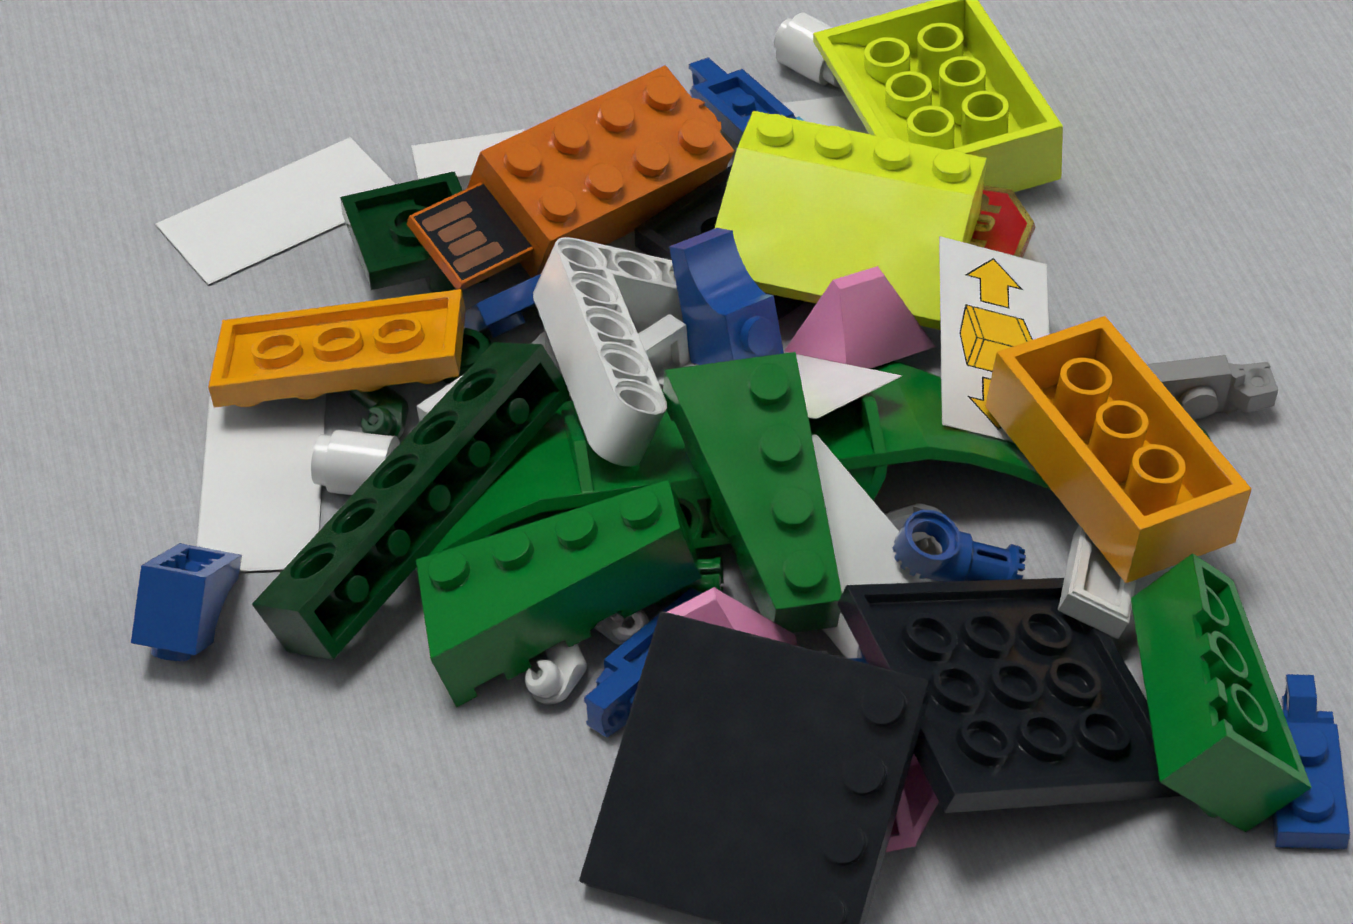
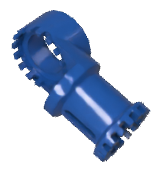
M923 509L914 512L902 526L892 547L893 552H896L895 560L902 563L900 567L903 570L906 568L911 570L909 575L915 576L916 573L920 574L919 579L927 578L939 582L1022 579L1023 575L1017 573L1018 571L1025 570V564H1023L1026 560V555H1024L1025 549L1014 544H1010L1004 549L975 542L972 540L970 533L959 531L951 519L935 510ZM924 532L929 536H933L940 543L943 553L929 555L922 552L915 545L912 534Z

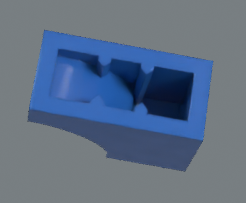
M715 228L669 246L683 323L686 324L691 363L703 365L784 353L774 295L763 292L751 278L739 255L732 230Z
M179 543L142 564L131 643L151 647L152 656L170 661L190 660L191 655H197L214 643L215 630L223 604L232 586L239 580L242 555Z

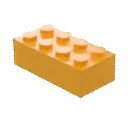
M1106 316L996 353L985 407L1125 583L1177 565L1192 553L1196 556H1201L1236 542L1252 488Z

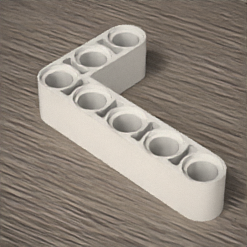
M559 238L554 244L533 291L534 302L589 445L600 457L611 463L630 467L639 465L667 410V402L638 333L644 331L668 314L683 322L672 260L577 238Z

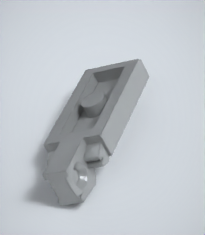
M1226 355L1147 364L1192 419L1205 418L1213 413L1225 412L1229 414L1238 409L1248 413L1275 405L1278 386L1276 385L1269 362L1243 365L1228 363Z

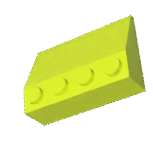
M932 0L813 33L815 46L869 134L886 138H898L915 144L945 150H957L965 154L985 157L987 161L983 190L1011 194L1061 179L1063 125L978 0Z
M753 111L736 150L715 228L733 231L734 240L746 270L765 293L816 304L832 280L878 266L919 325L941 330L939 236L970 244L981 210L987 158L965 154L957 150H945L906 142L898 138H886L846 130L839 126H827L787 118L780 114Z

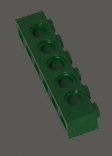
M493 342L252 603V606L287 652L334 660L417 567L416 559L425 557L432 551L570 397L562 374L542 344Z

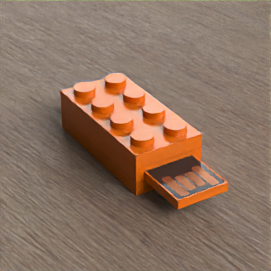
M664 65L480 151L467 189L410 215L407 226L456 290H464L517 263H520L529 276L533 278L542 273L554 244L559 238H577L607 245L633 232L636 227L725 170L735 150L720 133L722 129L721 122H718L715 114L704 106L705 102L692 98L668 67Z

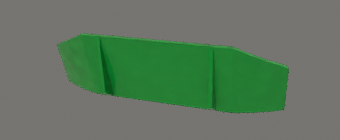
M896 361L870 369L902 375V377L817 419L808 418L812 436L818 435L873 501L886 478L887 465L927 459L969 463L1013 475L1050 489L1015 443L942 425L941 377ZM566 401L428 555L485 538L502 527L541 512L583 507L668 479L678 502L686 506L684 516L691 530L694 548L730 544V540L724 528L721 529L711 508V499L698 471L695 472L684 449L685 443L674 420L671 421L667 410L639 465L630 467L611 463L593 451L588 443L573 401Z

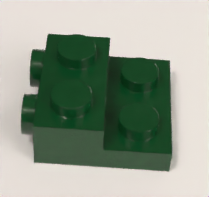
M455 171L340 197L342 215L371 290L400 285L423 278L427 282L430 293L455 290V287L407 226L410 215L463 191ZM489 277L476 284L488 282Z

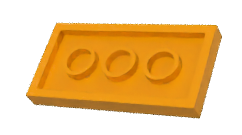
M457 289L222 320L208 385L214 408L231 405L252 407L263 401L293 397L307 400L317 398L325 393L356 389L370 392L387 385L411 382L433 384L446 378L458 377L460 374L466 314L462 290Z

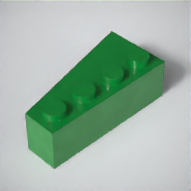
M796 352L664 370L663 395L667 402V413L671 421L674 420L685 443L684 449L694 471H698L712 502L711 508L721 529L724 528L737 555L736 561L761 615L791 633L837 627L841 612L837 603L842 595Z
M669 479L416 559L430 659L456 708L478 697L474 688L504 673L507 680H510L527 671L528 668H532L528 659L564 640L568 647H572L591 637L590 631L598 622L618 613L625 619L701 578L691 530Z
M1190 554L1131 598L1160 783L1198 804L1208 816L1212 818L1220 817L1240 830L1247 832L1312 787L1233 579L1195 554Z

